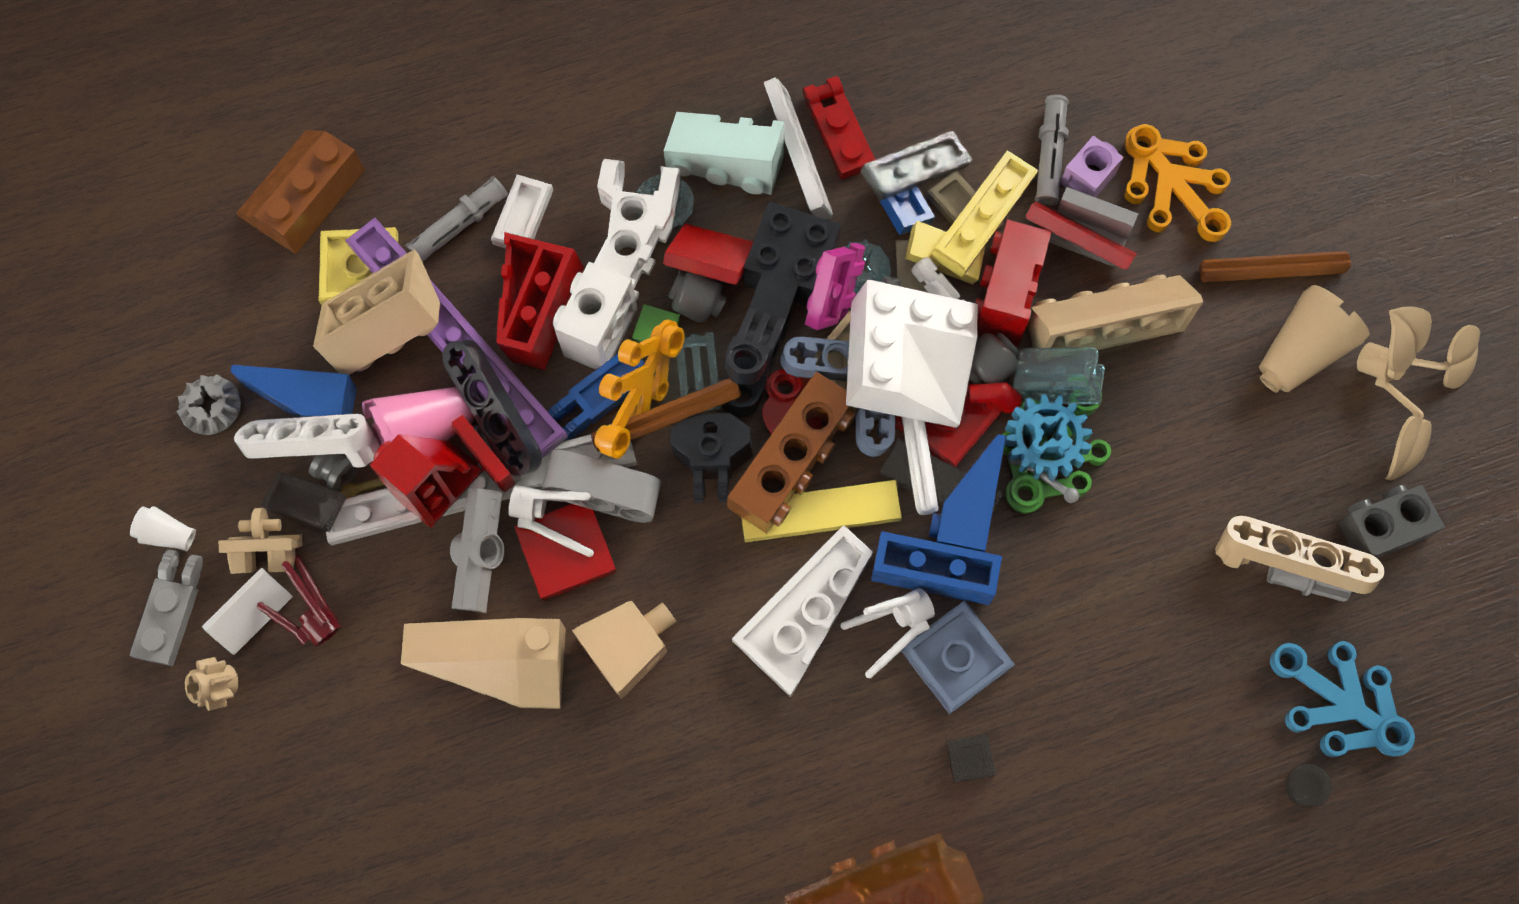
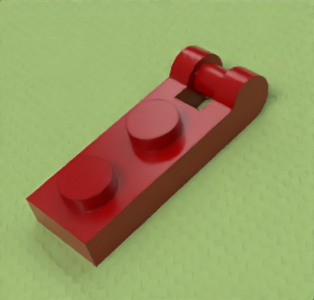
M839 77L828 78L825 84L817 87L812 84L802 88L806 105L840 179L843 180L862 173L869 166L876 164L875 157L844 94ZM831 97L833 105L823 108L821 101Z

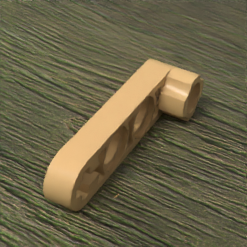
M1236 516L1229 521L1215 548L1216 555L1222 559L1223 564L1232 568H1239L1240 565L1248 564L1251 560L1360 594L1371 593L1375 590L1384 575L1383 565L1373 555L1246 516ZM1264 539L1263 545H1259L1261 540ZM1280 542L1287 545L1292 554L1284 555L1277 552L1272 543ZM1319 554L1325 556L1330 560L1332 567L1318 565L1312 555Z

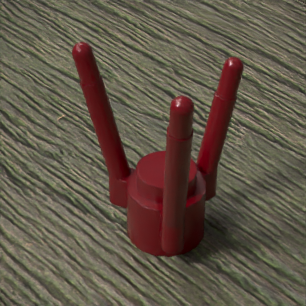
M295 555V565L303 581L288 561L282 562L281 566L310 608L299 618V621L303 624L301 628L263 602L257 604V609L295 635L302 645L311 641L315 647H318L333 637L342 628V625L330 610L301 557Z

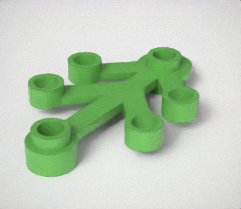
M1084 381L1078 383L1072 389L1068 402L1069 405L1072 403L1077 404L1074 411L1076 417L1085 414L1086 416L1091 415L1100 406L1102 392L1096 384ZM1081 396L1088 398L1090 405L1087 407L1081 406L1077 398ZM1032 399L1035 404L1039 403V401ZM1025 401L1022 403V406L1020 407L1023 410ZM1067 426L1068 436L1071 437L1072 432L1070 428ZM1005 431L1002 435L1008 436L1011 433ZM1047 435L1045 437L1042 436L1039 446H1042L1045 441L1048 442ZM1101 439L1092 441L1089 453L1082 455L1085 459L1083 463L1089 462L1095 466L1103 465L1111 455V447L1106 441ZM1004 446L1003 454L1006 455L1008 459V454L1010 450L1014 448H1008L1007 446ZM1092 448H1101L1105 456L1102 458L1095 457L1092 454ZM1046 458V459H1043V460L1053 461V460H1055V459H1054V458ZM1009 463L1013 479L1006 487L1005 497L1013 510L1023 514L1033 513L1042 506L1045 498L1063 495L1046 482H1043L1042 479H1033L1032 472L1028 473V470L1020 472L1019 468L1021 465ZM1075 471L1069 478L1057 480L1067 488H1075L1072 485L1073 479L1083 480L1085 488L1077 489L1079 497L1084 496L1092 485L1090 476L1083 471ZM1022 489L1028 490L1032 498L1024 501L1018 496V491Z

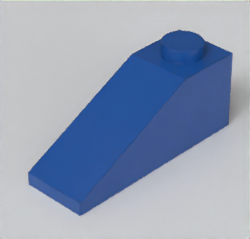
M232 365L231 373L243 386L295 418L353 414L357 386L348 374Z
M998 434L945 500L941 514L933 513L929 537L936 538L935 542L985 552L1005 444V435Z

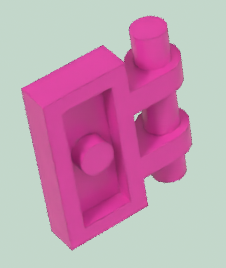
M851 243L849 249L841 247L823 252L816 266L817 278L814 290L807 301L808 313L805 325L815 330H820L837 325L839 319L842 320L851 307V302L856 296L854 288L857 277L863 273L865 262L862 258L865 246Z

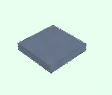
M965 600L930 625L929 630L917 635L901 650L949 715L1015 666Z

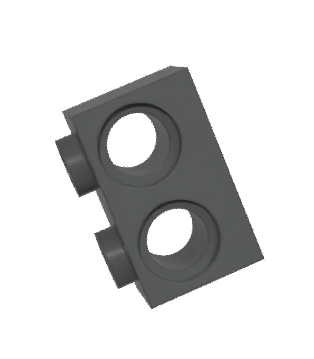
M1405 484L1383 493L1384 500L1374 504L1371 503L1370 499L1362 500L1348 507L1349 515L1338 522L1350 548L1373 555L1377 559L1428 539L1445 528L1423 485L1407 490ZM1400 507L1407 509L1411 513L1413 522L1407 521L1402 516ZM1365 521L1375 526L1377 536L1367 532L1364 525Z

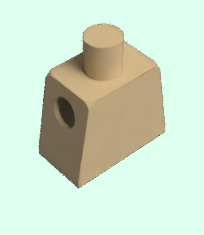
M629 601L576 627L572 632L619 698L622 699L665 656L667 650L658 635L673 625L676 620L663 602L643 616L636 605Z

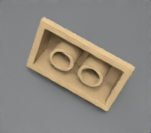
M415 249L322 303L313 347L338 373L350 375L355 371L362 372L369 368L374 360L387 353H396L406 342L418 335L425 336L429 334L438 324L440 301L422 260Z

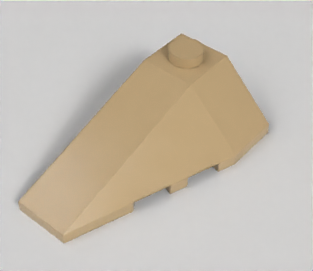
M534 618L404 624L401 664L439 679L464 686L483 695L486 694L519 708L561 709L566 628L560 619Z

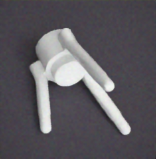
M518 485L514 486L509 503V516L519 518L518 527L533 530L587 557H592L594 554L593 550L534 521L536 517L543 518L547 501L589 500L591 498L589 493L539 490Z
M917 588L901 597L865 608L863 610L864 614L842 622L841 628L846 630L893 613L901 627L907 625L911 627L899 641L866 671L865 676L872 678L917 635L930 629L926 620L934 617L935 612L927 593L923 589Z

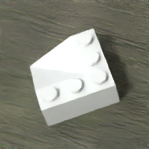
M867 280L851 302L846 405L957 428L961 421L977 341L978 304Z

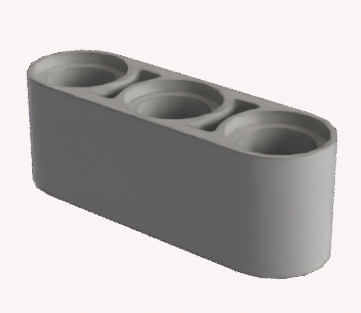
M554 450L550 455L542 490L586 492L590 494L591 498L589 500L561 501L627 520L647 523L653 521L661 481L655 476L567 450Z

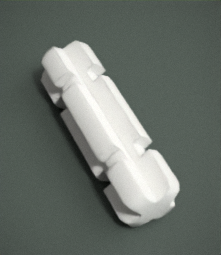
M925 257L911 269L912 274L920 283L922 281L926 283L923 287L928 293L953 299L960 297V294L943 273L935 271L938 267L930 258Z

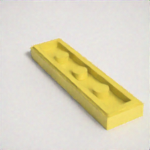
M1007 150L934 248L930 257L960 277H963L1035 178L1038 170Z
M896 480L803 492L802 495L796 493L788 502V505L792 508L780 527L773 524L767 534L741 517L745 543L839 530L843 525L846 528L899 522L902 519Z

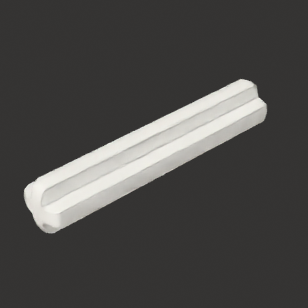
M902 417L916 510L919 515L936 513L939 508L925 421Z

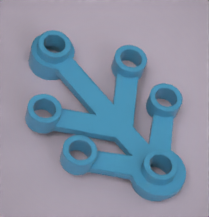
M1340 641L1332 645L1327 654L1330 663L1338 668L1343 690L1307 665V655L1300 646L1286 643L1272 652L1270 665L1278 676L1283 678L1295 677L1333 704V706L1311 709L1304 706L1290 709L1285 715V723L1291 731L1300 733L1314 725L1356 720L1369 729V731L1348 735L1340 731H1332L1323 735L1320 740V748L1325 755L1338 757L1345 754L1348 750L1376 747L1381 753L1391 757L1401 756L1410 751L1415 741L1414 730L1406 719L1398 716L1396 713L1390 689L1392 676L1387 668L1380 665L1373 666L1367 669L1362 677L1364 686L1374 692L1377 714L1365 706L1355 665L1357 653L1351 643ZM1337 648H1342L1347 652V661H1342L1337 657ZM1281 656L1290 658L1292 662L1291 669L1282 667L1280 664ZM1373 672L1381 675L1383 679L1381 686L1376 685L1372 681L1371 675ZM1295 712H1299L1304 716V726H1298L1294 722L1293 716ZM1387 729H1391L1396 733V743H1391L1387 740ZM1330 737H1335L1339 740V751H1334L1330 748Z

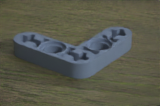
M794 337L786 343L780 356L781 366L788 374L796 377L812 378L817 371L829 380L847 381L849 341ZM795 350H800L802 357H805L803 364L797 363V358L792 356ZM817 351H821L818 361L819 366L815 365L817 358H814ZM838 352L844 355L847 359V367L843 369L832 367L827 359L828 354ZM856 407V444L865 455L871 457L881 456L894 441L895 415ZM880 419L877 424V436L883 437V439L877 445L874 444L873 438L867 435L873 429L874 420Z

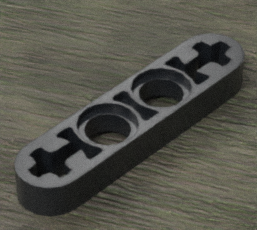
M471 339L448 343L443 351L444 366L501 463L513 476H522L535 472L540 467L542 461L539 445L480 346ZM462 351H464V353H465V355H466V356L462 359L463 364H462L461 361H460V359H461L462 356H463ZM480 380L488 388V396L485 401L479 398L476 390L477 383ZM499 413L504 415L508 422V429L505 434L501 433L496 426V418ZM516 438V440L510 442L511 445L508 444V440ZM521 451H523L525 457H523L522 464L518 459L522 454Z

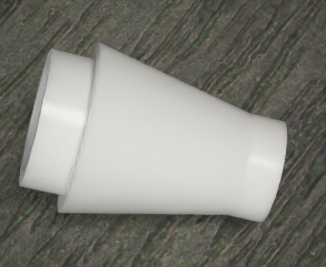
M155 506L150 509L141 507L136 513L130 528V536L137 538L139 544L176 548L183 551L189 550L196 534L195 529L187 527Z

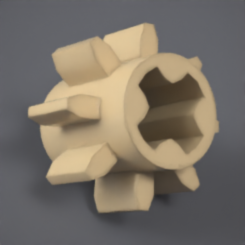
M215 657L196 661L197 669L190 670V673L185 678V691L189 700L192 703H198V707L206 706L208 711L226 707V699L232 698L238 690V677L235 669L231 665H226L224 660L217 662Z

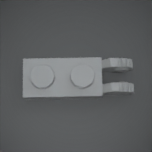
M170 549L165 551L158 567V579L155 578L129 656L173 667L198 593L196 587L203 567L202 556L192 554L189 556L182 572V584L173 582L180 561L179 553Z

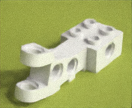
M603 160L597 187L601 203L611 210L608 237L595 262H588L584 272L576 274L571 284L570 293L572 295L567 305H561L555 314L553 327H555L554 330L564 357L595 370L614 357L638 309L636 301L639 297V292L635 291L634 288L642 273L650 275L656 263L655 259L650 258L658 241L666 243L672 231L680 185L679 168L660 166L661 179L659 190L654 191L653 196L623 192L624 161ZM631 213L642 215L635 221L625 219ZM630 247L635 249L634 253L628 256L618 254L623 248Z

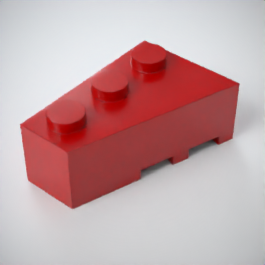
M504 232L506 252L505 264L502 265L501 271L503 293L502 298H499L496 343L511 362L545 371L558 339L554 330L555 327H553L555 314L561 305H567L572 295L570 288L573 279L578 272L583 273L585 268L574 249Z
M398 434L392 442L387 441L383 443L375 452L374 461L370 464V467L395 499L430 528L437 523L484 471L482 467L450 441Z

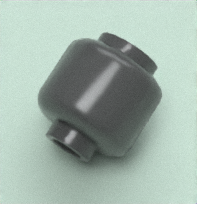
M682 270L677 274L667 295L668 298L672 299L671 307L675 312L697 323L706 321L710 314L718 317L727 298L721 294L723 288L722 281Z
M990 332L984 333L976 341L969 380L973 384L1005 382L1018 370L1019 361L1017 357L1021 353L1001 332L997 335Z

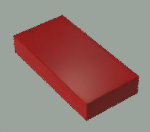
M463 414L451 422V427L457 437L502 492H507L516 485L510 472Z

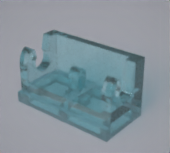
M1095 347L1021 349L1013 387L1021 394L1024 401L1028 398L1039 401L1041 395L1046 394L1049 403H1054L1058 396H1062V404H1101L1104 364H1097L1098 351Z

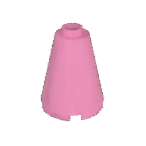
M457 387L373 398L362 403L365 419L373 418L374 423L371 424L372 431L380 446L387 441L392 442L398 434L447 441L456 435L451 427V422L463 414L470 424L474 422V416Z

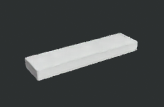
M774 77L764 82L777 120L784 121V140L809 209L814 216L827 220L833 218V212L789 92L780 80Z

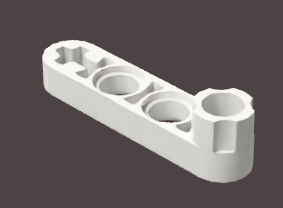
M361 414L256 420L245 424L234 436L235 443L247 458L346 454L353 467L358 468L365 467L368 463L374 461V454L380 447L371 427Z

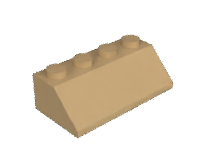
M1156 275L1146 279L1144 283L1132 286L1129 283H1119L1111 286L1107 291L1095 294L1092 291H1082L1074 294L1067 300L1058 302L1055 299L1042 300L1031 307L1027 329L1037 362L1041 363L1183 332L1202 305L1203 300L1201 295L1180 275L1166 278V275Z

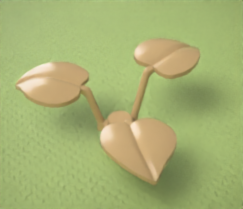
M1400 307L1389 310L1392 328L1389 348L1372 342L1367 343L1362 348L1357 360L1358 371L1377 377L1375 385L1386 389L1413 414V416L1406 420L1400 431L1392 463L1385 478L1386 480H1395L1415 468L1424 457L1431 437V422L1423 419V411L1391 385L1389 381L1401 379L1410 365L1446 370L1443 380L1444 386L1451 389L1460 387L1469 379L1477 362L1480 339L1478 327L1467 325L1456 333L1448 349L1447 361L1435 362L1417 359L1416 353L1423 349L1430 335L1431 315L1428 311L1418 307Z

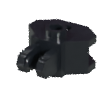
M731 413L693 415L682 420L671 429L670 444L674 456L688 467L693 475L694 503L704 502L706 497L705 479H718L717 497L719 502H727L729 479H733V471L753 457V440L750 438V427ZM715 424L716 427H706V425Z

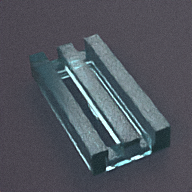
M713 332L706 333V336L690 334L691 337L684 338L682 349L677 355L681 397L689 394L684 351L686 347H692L696 391L703 389L699 346H707L711 385L718 383ZM721 405L711 408L709 410L721 409Z

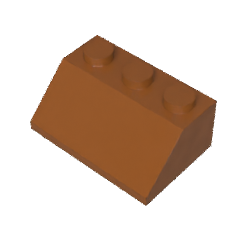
M306 130L236 214L291 252L297 254L364 173L365 169L356 151L326 131Z

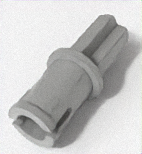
M1269 566L1267 574L1268 583L1300 590L1304 596L1312 593L1345 602L1348 601L1352 591Z

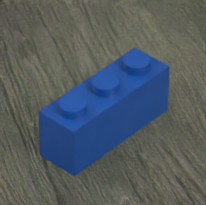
M881 531L871 581L911 590L921 588L926 593L990 605L996 594L1002 556Z

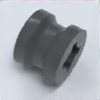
M343 454L316 455L310 464L309 474L317 480L324 479L327 481V487L338 493L352 482L359 468L353 467L349 459Z

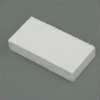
M516 175L491 237L492 244L506 248L504 232L534 239L553 193L552 185Z
M261 568L202 627L231 654L235 655L270 620L266 614L257 609V604L263 602L278 612L293 596Z

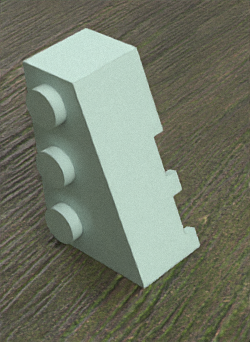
M676 112L664 148L666 167L679 168L681 176L692 174L706 178L709 182L716 185L730 184L741 187L744 191L751 194L765 193L772 195L784 158V121L773 120L772 126L769 127L752 125V118L741 117L739 124L720 122L721 118L719 115Z

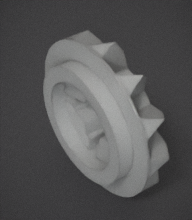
M217 374L209 377L200 375V379L195 382L186 383V390L181 396H177L179 410L176 412L189 430L201 435H212L224 431L236 420L241 407V399L238 390L230 381ZM205 393H208L213 400H217V402L211 404V417L202 407L198 406L204 403Z

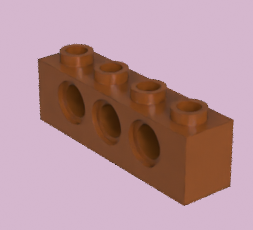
M816 371L728 495L727 508L766 534L773 524L780 527L792 508L788 505L795 492L799 495L803 494L813 479L814 475L810 471L817 460L822 464L826 461L835 447V443L831 440L838 430L845 432L857 414L852 406L846 405L847 390ZM812 417H819L826 422L827 426L816 430L809 427L806 421ZM790 448H798L804 452L805 457L800 461H792L785 456L784 452ZM768 479H776L782 483L784 488L777 493H770L762 487V484Z

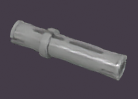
M1062 95L1046 97L1044 123L1039 128L1038 137L1042 140L1035 202L1038 201L1045 206H1054L1059 202L1064 142L1068 140L1069 133L1068 128L1065 127L1069 100Z
M492 176L490 180L471 195L462 196L457 206L433 223L418 237L407 243L405 247L409 252L415 249L423 263V261L458 235L474 221L480 222L484 218L483 214L508 196L507 191Z

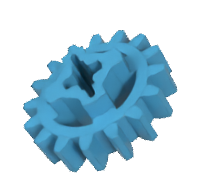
M1046 394L1041 395L1038 404H1035L1031 398L1026 399L1024 410L1016 407L1012 414L1014 420H1008L1005 428L1011 434L1006 436L1004 446L1014 447L1009 455L1010 461L1020 458L1022 463L1019 471L1024 472L1029 467L1034 469L1033 479L1036 480L1042 472H1047L1050 481L1055 480L1058 471L1065 477L1070 476L1073 471L1072 465L1080 468L1085 461L1082 455H1087L1092 446L1085 442V440L1091 437L1092 429L1082 428L1088 417L1086 414L1076 417L1074 411L1077 404L1072 403L1067 408L1062 406V396H1058L1054 403H1049ZM1067 426L1072 432L1073 440L1068 436ZM1054 429H1057L1053 436L1054 439L1052 438L1048 442L1045 441L1042 446H1039L1042 436L1045 437L1048 433L1051 434ZM1022 431H1024L1023 435L1029 439V449L1024 444ZM1046 458H1054L1055 460L1049 461V460H1043V459H1046Z

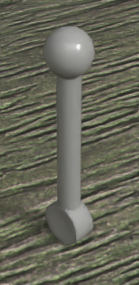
M1010 450L1008 454L1009 463L1012 465H1021L1022 461L1020 458L1010 461L1009 455L1012 451ZM1030 467L1027 469L1032 473L1034 472V469ZM1041 473L1039 478L1062 493L1068 503L1078 501L1079 492L1077 489L1067 488L1056 479L1050 481L1047 473Z

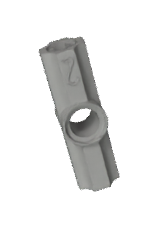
M468 488L463 530L454 537L450 546L452 561L457 566L452 609L486 613L492 569L500 565L504 556L503 541L497 535L502 492Z

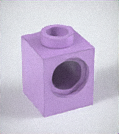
M1092 136L1066 166L1060 184L1065 188L1069 187L1097 197L1116 175L1123 156L1118 154L1116 148L1110 143L1102 142L1095 136ZM1087 165H1095L1101 171H1093Z

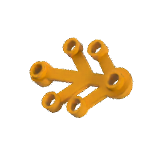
M1148 124L1132 128L1124 142L1127 153L1133 157L1131 180L1124 190V197L1131 204H1140L1145 200L1149 191L1148 184L1145 182L1149 162L1158 173L1154 207L1147 217L1149 229L1154 232H1163L1168 228L1172 220L1169 207L1171 192L1173 191L1198 221L1197 230L1199 235L1204 240L1210 242L1222 240L1231 227L1229 215L1219 208L1208 209L1188 183L1205 185L1210 193L1222 194L1230 184L1231 178L1229 173L1220 168L1214 170L1194 168L1201 165L1207 155V148L1202 142L1191 141L1186 143L1163 139L1159 131L1154 126ZM1137 142H1145L1148 148L1140 146ZM1189 151H1197L1200 157H1193ZM1164 155L1182 157L1184 163L1188 166L1171 164ZM1212 178L1221 179L1223 185L1215 184ZM1138 188L1141 190L1142 194L1135 195L1131 192L1130 189ZM1153 216L1163 217L1165 223H1157ZM1206 225L1215 226L1218 232L1209 230Z
M664 320L660 325L655 326L650 338L640 343L627 339L621 344L618 351V360L621 363L635 367L639 364L641 358L646 356L648 358L643 366L621 377L609 373L601 380L599 393L602 397L616 401L623 393L627 391L629 393L612 424L601 426L595 435L594 443L599 448L600 453L614 459L621 458L630 443V432L625 428L628 420L633 416L650 410L651 399L662 401L665 398L669 388L667 379L670 357L674 358L679 354L685 338L684 330L678 327L675 321Z

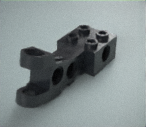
M768 202L744 265V286L755 289V293L737 336L732 337L725 358V370L728 374L726 379L729 378L737 383L739 389L746 391L751 396V399L743 403L731 400L721 404L726 413L743 418L755 413L759 407L766 389L767 380L773 372L777 355L788 331V325L794 309H796L797 303L807 306V301L813 293L817 278V263L824 251L838 248L841 224Z

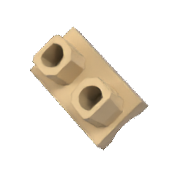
M255 508L252 512L251 520H240L238 524L240 532H251L252 536L229 537L228 540H219V553H227L231 574L256 571V551H267L268 572H285L281 566L284 561H288L294 569L295 549L302 546V534L268 535L269 531L281 530V520L268 519L266 509Z

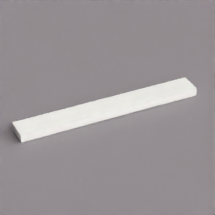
M591 434L564 441L552 450H567L626 468L637 465L631 441L625 454L619 459H614L597 452L592 443ZM524 452L518 458L521 464L523 457H525ZM551 452L542 458L541 465L535 472L522 476L511 475L516 485L542 490ZM485 470L468 487L502 492ZM514 486L507 492H502L501 501L511 498ZM388 488L320 505L327 541L331 546L422 522L397 501ZM468 489L443 516L465 511Z

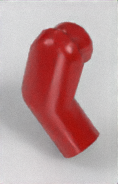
M1006 382L969 385L970 404L991 403L1004 413H1013L1016 407L1020 408L1022 406L1023 399L1021 394Z

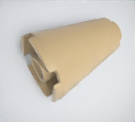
M1317 285L1308 287L1301 294L1259 365V369L1262 372V375L1259 377L1260 380L1276 393L1280 389L1284 392H1290L1364 343L1370 333L1361 317L1355 311L1348 316L1340 307L1344 301L1325 288Z

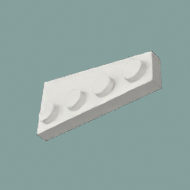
M843 525L732 638V642L791 697L872 557L873 552Z

